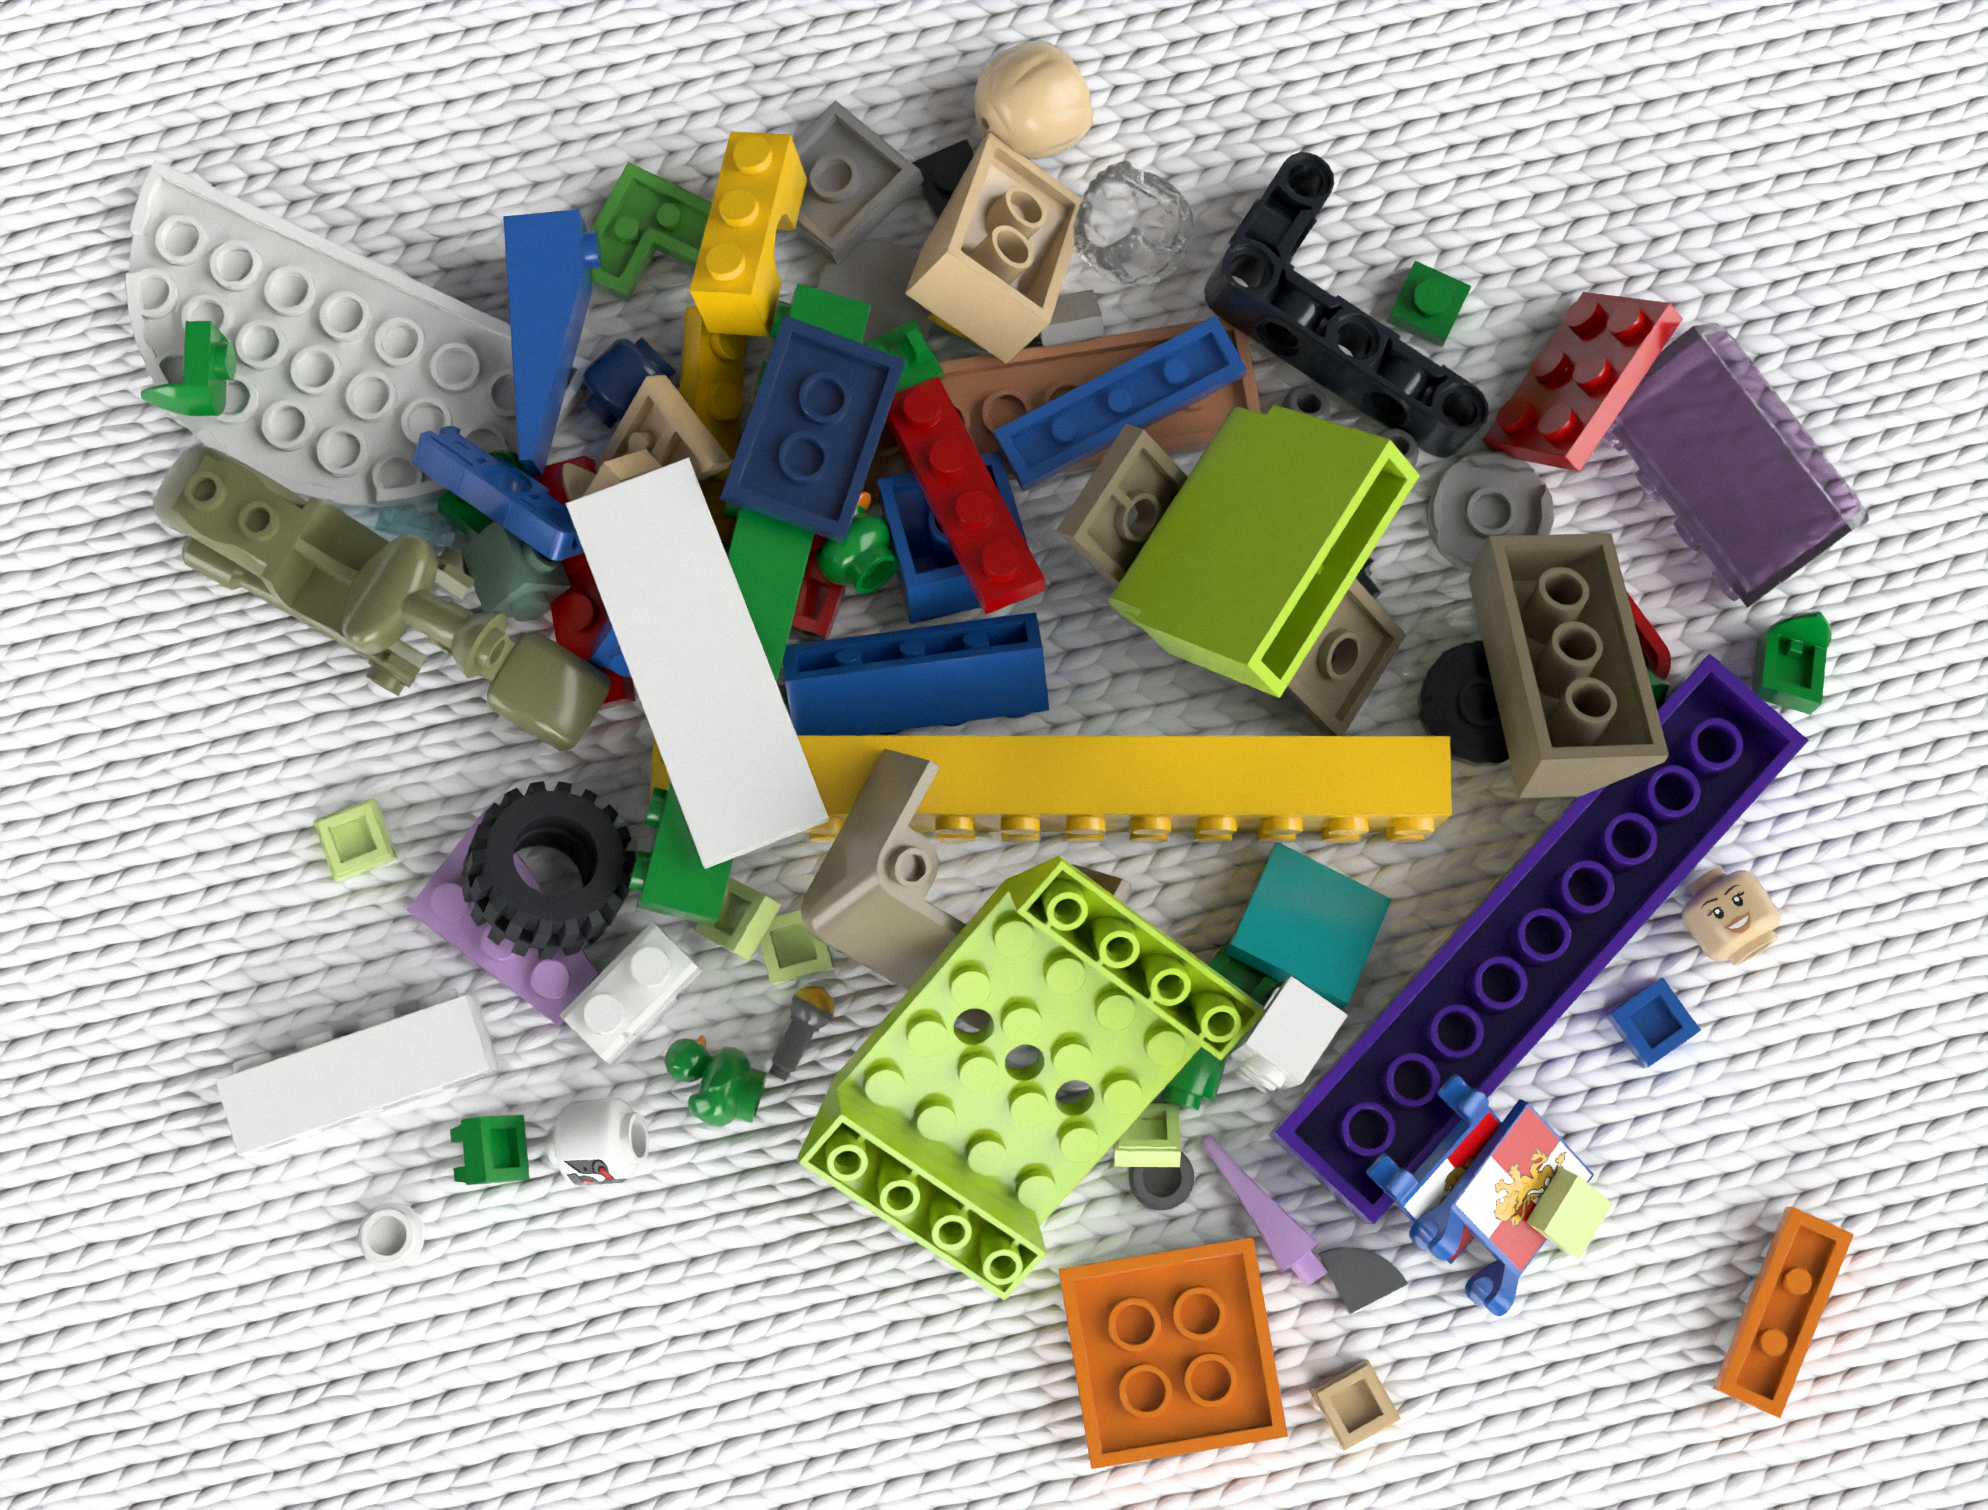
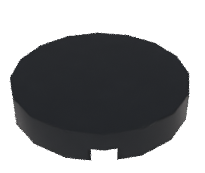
M1483 640L1463 643L1443 652L1425 673L1418 694L1419 719L1427 736H1450L1451 760L1472 767L1495 766L1510 760Z

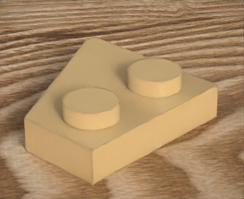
M666 375L646 376L596 464L595 469L598 472L605 461L647 449L662 467L689 458L699 483L728 468L732 460Z

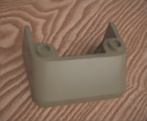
M884 749L803 898L801 918L804 927L814 938L909 991L966 924L924 900L937 876L938 855L935 847L926 837L908 827L940 766L927 759ZM1072 864L1122 902L1132 884L1121 878ZM974 1008L962 1012L957 1019L981 1030L988 1023L990 1015L984 1010Z

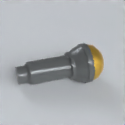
M805 986L799 989L793 996L790 1016L792 1021L772 1057L773 1065L769 1073L786 1081L790 1072L795 1071L814 1032H819L820 1028L832 1020L835 1003L830 993L818 986Z

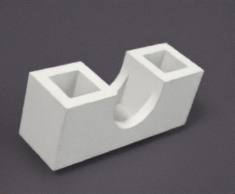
M1292 976L1285 980L1280 988L1277 987L1270 993L1262 1005L1265 1013L1238 1041L1229 1054L1240 1062L1235 1072L1245 1081L1267 1094L1270 1090L1274 1091L1275 1088L1283 1092L1302 1084L1348 1016L1345 1012Z

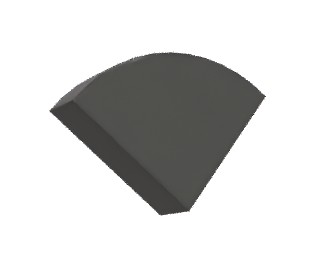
M1341 1247L1317 1254L1322 1265L1327 1270L1326 1273L1348 1314L1408 1284L1404 1276L1391 1262L1368 1250Z

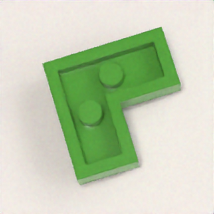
M628 162L591 230H597L602 259L601 268L591 269L592 285L628 302L656 250L695 268L712 202Z

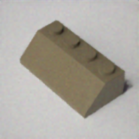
M1612 533L1489 536L1468 579L1518 798L1583 796L1665 762L1669 754Z

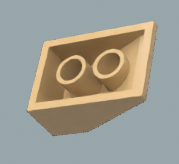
M989 132L980 143L923 246L905 294L970 338L975 344L986 349L1007 364L1050 324L1088 202Z

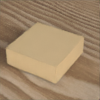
M1368 1359L1357 1363L1309 1390L1343 1451L1401 1420Z

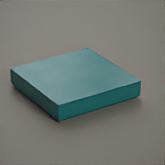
M1276 842L1270 850L1225 954L1282 983L1292 976L1343 1011L1350 1002L1392 899Z

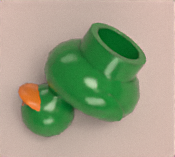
M861 492L843 544L827 539L822 548H818L816 552V561L825 579L837 585H852L860 594H870L883 587L893 577L898 567V560L890 551L892 537L888 525L880 517L866 514L871 504V495L868 492Z
M700 1035L696 1040L688 1038L677 1040L668 1048L665 1055V1066L672 1078L686 1083L702 1078L699 1093L691 1095L687 1102L689 1110L695 1117L710 1127H721L730 1124L735 1118L753 1123L764 1091L767 1072L751 1068L746 1055L735 1047L725 1046L717 1050L713 1055H710L706 1049V1039L703 1035Z

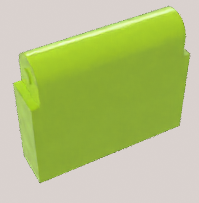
M1273 404L1267 415L1242 407H1233L1108 601L1119 614L1144 629L1167 653L1280 698L1420 475L1390 439Z

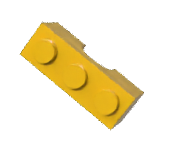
M730 131L689 290L709 333L769 337L782 285L775 265L774 246L776 230L795 231L807 183V177L791 134Z

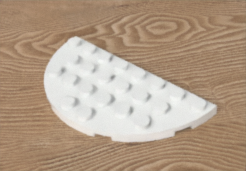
M154 159L141 187L131 218L130 231L133 234L130 250L129 273H125L128 312L136 344L145 367L156 386L169 383H183L186 321H212L228 339V342H232L236 354V373L233 380H227L226 406L222 414L219 416H187L177 414L183 424L205 446L217 449L240 460L303 499L316 498L331 505L353 508L395 507L422 503L440 498L448 491L447 488L412 464L414 452L422 432L433 431L438 435L440 428L455 426L461 429L459 433L461 436L486 453L493 450H506L519 455L511 328L509 323ZM575 355L556 428L578 403L587 389L583 381V373L592 362Z

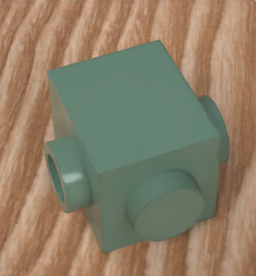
M495 521L460 549L470 577L475 580L473 585L484 612L497 611L504 613L506 617H514L516 621H530L547 613L551 608L550 603L571 587L561 560L555 561L547 558Z

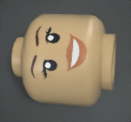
M1718 866L1706 872L1688 886L1694 897L1684 906L1681 917L1698 944L1711 960L1726 961L1729 959L1734 966H1738L1777 941L1778 936L1773 930L1776 929L1781 921V913L1753 873L1746 870H1738L1726 875L1721 866Z

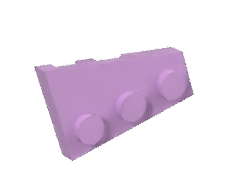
M485 809L411 903L407 911L556 1025L562 1027L565 1021L559 1015L600 974L583 948H581L580 952L567 957L563 949L559 948L553 959H538V949L529 948L525 957L511 953L514 942L504 938L498 946L487 936L492 927L488 922L477 927L470 916L475 903L464 902L462 888L467 877H463L461 874L463 862L475 831L488 810ZM517 852L514 853L513 860L520 877L531 888L545 894L523 859Z

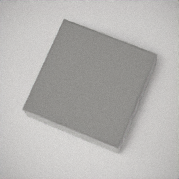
M1093 289L1058 296L1050 324L1039 333L1043 346L1051 347L1099 338L1105 335L1102 313Z

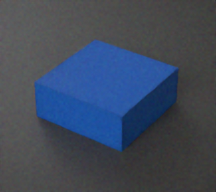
M1663 977L1655 980L1605 1015L1643 1069L1650 1067L1701 1031Z

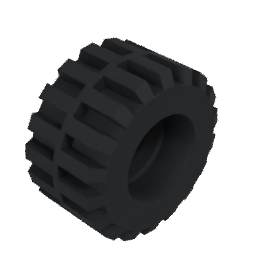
M544 781L530 783L524 796L517 787L505 793L500 806L494 802L485 812L481 824H478L463 862L461 876L467 878L463 885L462 893L464 902L475 903L470 914L478 927L488 922L492 928L487 937L498 946L504 938L514 942L511 953L525 957L529 948L538 949V959H553L559 948L563 949L567 957L580 952L585 941L592 945L603 935L607 926L610 927L631 890L628 886L636 857L635 851L626 850L632 839L627 826L616 828L614 822L618 816L617 811L610 804L602 810L597 807L594 802L598 795L585 788L582 796L570 793L572 783L558 781L554 791H547ZM531 846H547L561 851L578 868L582 879V889L564 896H552L536 891L526 884L518 874L513 854Z

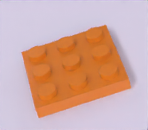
M1253 1237L1058 1269L1091 1469L1288 1437Z

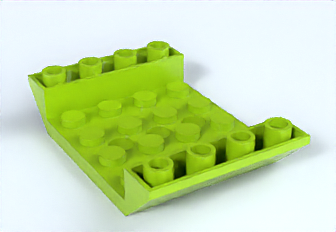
M1057 856L1005 879L835 1075L798 1154V1163L1005 1301L1047 1255L1040 1230L1043 1222L1201 1047L1219 1060H1222L1265 1013V1010L1261 1004L1064 858ZM968 1009H981L990 1015L988 1023L980 1031L964 1033L954 1027L956 1018ZM1032 1045L1040 1050V1055L1036 1062L1028 1067L1013 1068L1005 1063L1008 1053L1017 1046ZM1080 1080L1090 1085L1086 1096L1080 1101L1063 1103L1055 1098L1058 1089L1068 1081Z

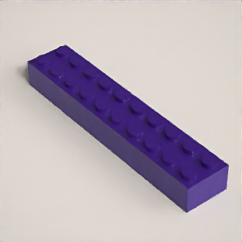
M1710 653L1689 670L1657 708L1669 754L1665 762L1583 796H1575L1268 1134L1364 1224H1375L1394 1203L1366 1173L1382 1153L1387 1154L1398 1167L1404 1168L1413 1174L1462 1120L1438 1095V1091L1450 1077L1456 1073L1471 1089H1478L1488 1098L1809 741Z

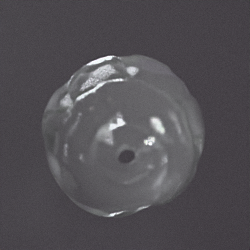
M1124 160L1115 164H1109L1105 171L1098 172L1096 178L1090 181L1087 190L1084 192L1083 201L1079 205L1075 223L1073 224L1074 248L1079 258L1095 273L1115 284L1131 287L1151 285L1169 277L1187 253L1194 232V216L1188 201L1174 185L1155 173L1137 169L1132 166L1130 161Z

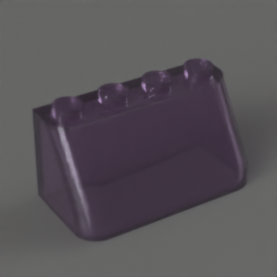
M1717 323L1692 326L1664 348L1604 435L1607 442L1617 451L1621 452L1626 449L1640 469L1635 472V475L1643 489L1656 501H1660L1663 498L1678 517L1673 524L1683 541L1694 551L1702 548L1716 567L1712 571V576L1723 593L1732 601L1741 599L1747 608L1870 521L1869 515L1857 495L1740 345Z

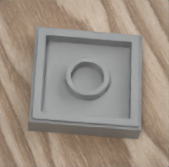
M835 100L793 141L807 177L795 230L838 265L924 181L921 171Z

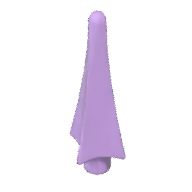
M1203 1136L1201 1140L1202 1147L1239 1198L1281 1274L1292 1268L1308 1288L1327 1272L1312 1253V1250L1318 1246L1319 1242L1277 1205L1238 1166L1213 1136Z

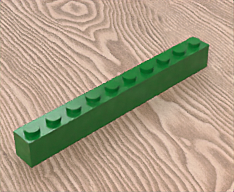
M797 283L790 303L778 301L769 337L776 339L780 324L785 315L862 344L871 304ZM763 360L754 397L756 396L768 360ZM726 502L723 516L735 520L729 542H721L777 683L814 533ZM669 777L666 790L657 787L653 789L644 824L656 828L650 853L638 850L628 888L640 891L636 905L637 908L713 926L719 918L733 858L712 867L704 868Z

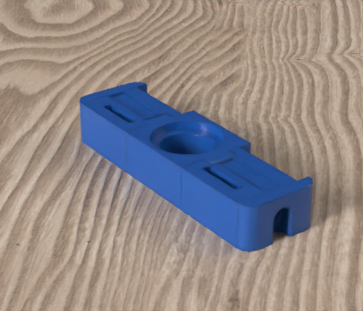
M442 427L438 435L433 431L420 433L412 459V464L547 558L560 561L584 553L568 508L548 495L550 489L504 458L495 459L461 436L459 434L461 429L458 427Z

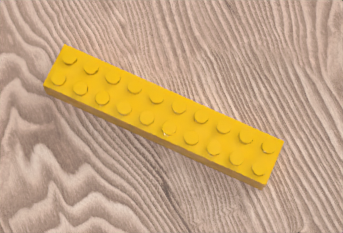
M797 736L830 820L803 831L809 833V841L834 842L884 749L927 759L940 766L908 827L916 832H936L937 841L947 843L975 841V832H1001V841L1010 843L1040 841V832H1065V841L1073 843L1104 841L1105 832H1129V841L1136 843L1168 841V833L1194 832V842L1199 843L1231 842L1232 834L1237 832H1258V842L1262 843L1295 842L1296 834L1302 832H1322V842L1325 843L1360 842L1361 834L1368 832L1386 833V842L1419 843L1425 841V834L1434 833L1452 815L1450 736Z

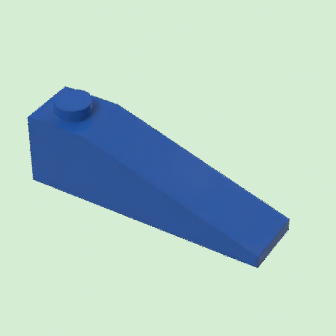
M579 209L503 216L519 461L530 477H541L544 474L593 292L591 269L601 268L602 264L597 230L588 231Z

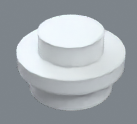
M384 1203L374 1207L365 1215L358 1230V1243L365 1258L372 1264L387 1269L403 1267L412 1262L420 1253L425 1240V1229L420 1216L412 1208L401 1203Z

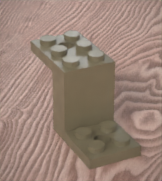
M1125 424L1056 532L1116 589L1188 476L1144 429ZM1135 504L1138 515L1134 523L1128 528L1129 513ZM1355 578L1283 693L1323 733L1330 736H1344L1407 635ZM1337 648L1338 654L1334 661L1331 663L1332 654L1334 652V649Z

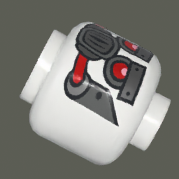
M620 1098L575 1101L562 1109L557 1118L556 1126H552L548 1131L546 1141L548 1157L553 1165H559L565 1179L574 1185L590 1186L621 1183L630 1179L637 1170L638 1165L644 1163L649 1150L648 1127L642 1114L634 1112L631 1105Z

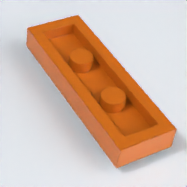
M1785 1207L1712 1389L1773 1417L1781 1418L1854 1236L1853 1233L1795 1207Z

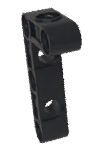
M1307 152L1291 155L1284 161L1262 197H1257L1228 242L1230 244L1229 248L1207 280L1204 294L1209 308L1218 317L1389 429H1401L1412 435L1417 442L1418 448L1426 453L1443 458L1457 454L1487 421L1489 407L1484 394L1475 385L1447 368L1445 364L1439 366L1401 341L1399 334L1339 295L1334 297L1294 271L1295 266L1290 264L1293 260L1292 257L1317 222L1315 218L1330 196L1335 184L1334 174L1329 164L1321 157ZM1293 189L1298 190L1302 195L1297 194ZM1233 277L1243 280L1248 287L1240 285ZM1339 345L1348 349L1352 356L1345 354ZM1444 414L1453 418L1457 425L1452 424Z

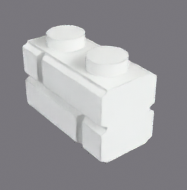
M651 922L559 1016L604 1061L615 1065L679 1000L678 993L680 991L687 992L705 972L660 927Z

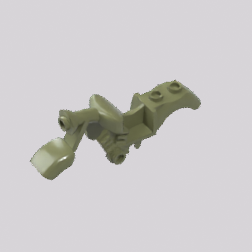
M196 445L182 452L153 498V512L166 526L188 536L182 548L185 565L230 590L240 587L244 588L368 659V664L371 665V668L365 677L397 696L400 695L405 686L411 687L428 658L400 640L409 627L427 635L431 643L452 656L459 669L467 678L475 677L478 674L491 684L487 691V702L494 712L559 751L566 752L575 747L592 723L609 693L611 680L606 673L541 633L529 632L523 634L514 643L505 634L507 617L504 613L486 611L473 614L464 606L453 601L448 602L431 593L430 591L434 586L461 602L475 582L470 577L463 555L451 548L445 547L442 554L437 556L433 547L414 533L400 535L389 542L335 506L316 498H309L306 501L251 466L222 451L204 445Z

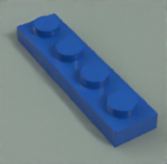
M1216 315L994 430L993 438L1024 492L1112 446L1125 424L1145 429L1245 377L1247 368Z

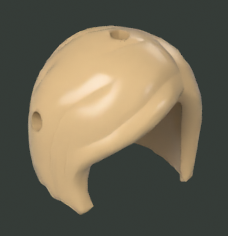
M1042 40L1025 42L1000 52L985 65L976 84L974 111L977 125L982 135L985 137L991 132L1028 160L1051 157L1067 150L1081 141L1093 125L1094 112L1092 110L1090 91L1085 79L1081 75L1080 69L1076 67L1068 54L1050 42Z

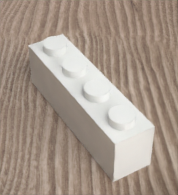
M456 989L444 990L420 999L418 1003L421 1010L398 1018H396L394 1010L379 1012L358 1020L356 1023L359 1031L335 1039L332 1031L322 1032L298 1040L294 1043L297 1052L273 1060L271 1053L267 1052L233 1063L232 1066L235 1074L215 1081L237 1155L256 1157L500 1073L478 999L468 995L458 997Z

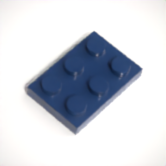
M784 315L719 500L843 544L847 537L906 360Z

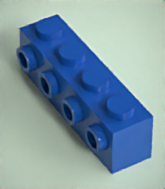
M1036 612L786 645L784 653L785 686L791 720L797 736L893 735L908 729L937 725L953 727L968 721L997 717L1020 718L1034 712L1049 711L1043 646Z

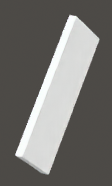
M683 459L566 503L704 868L712 867L830 821L690 459Z

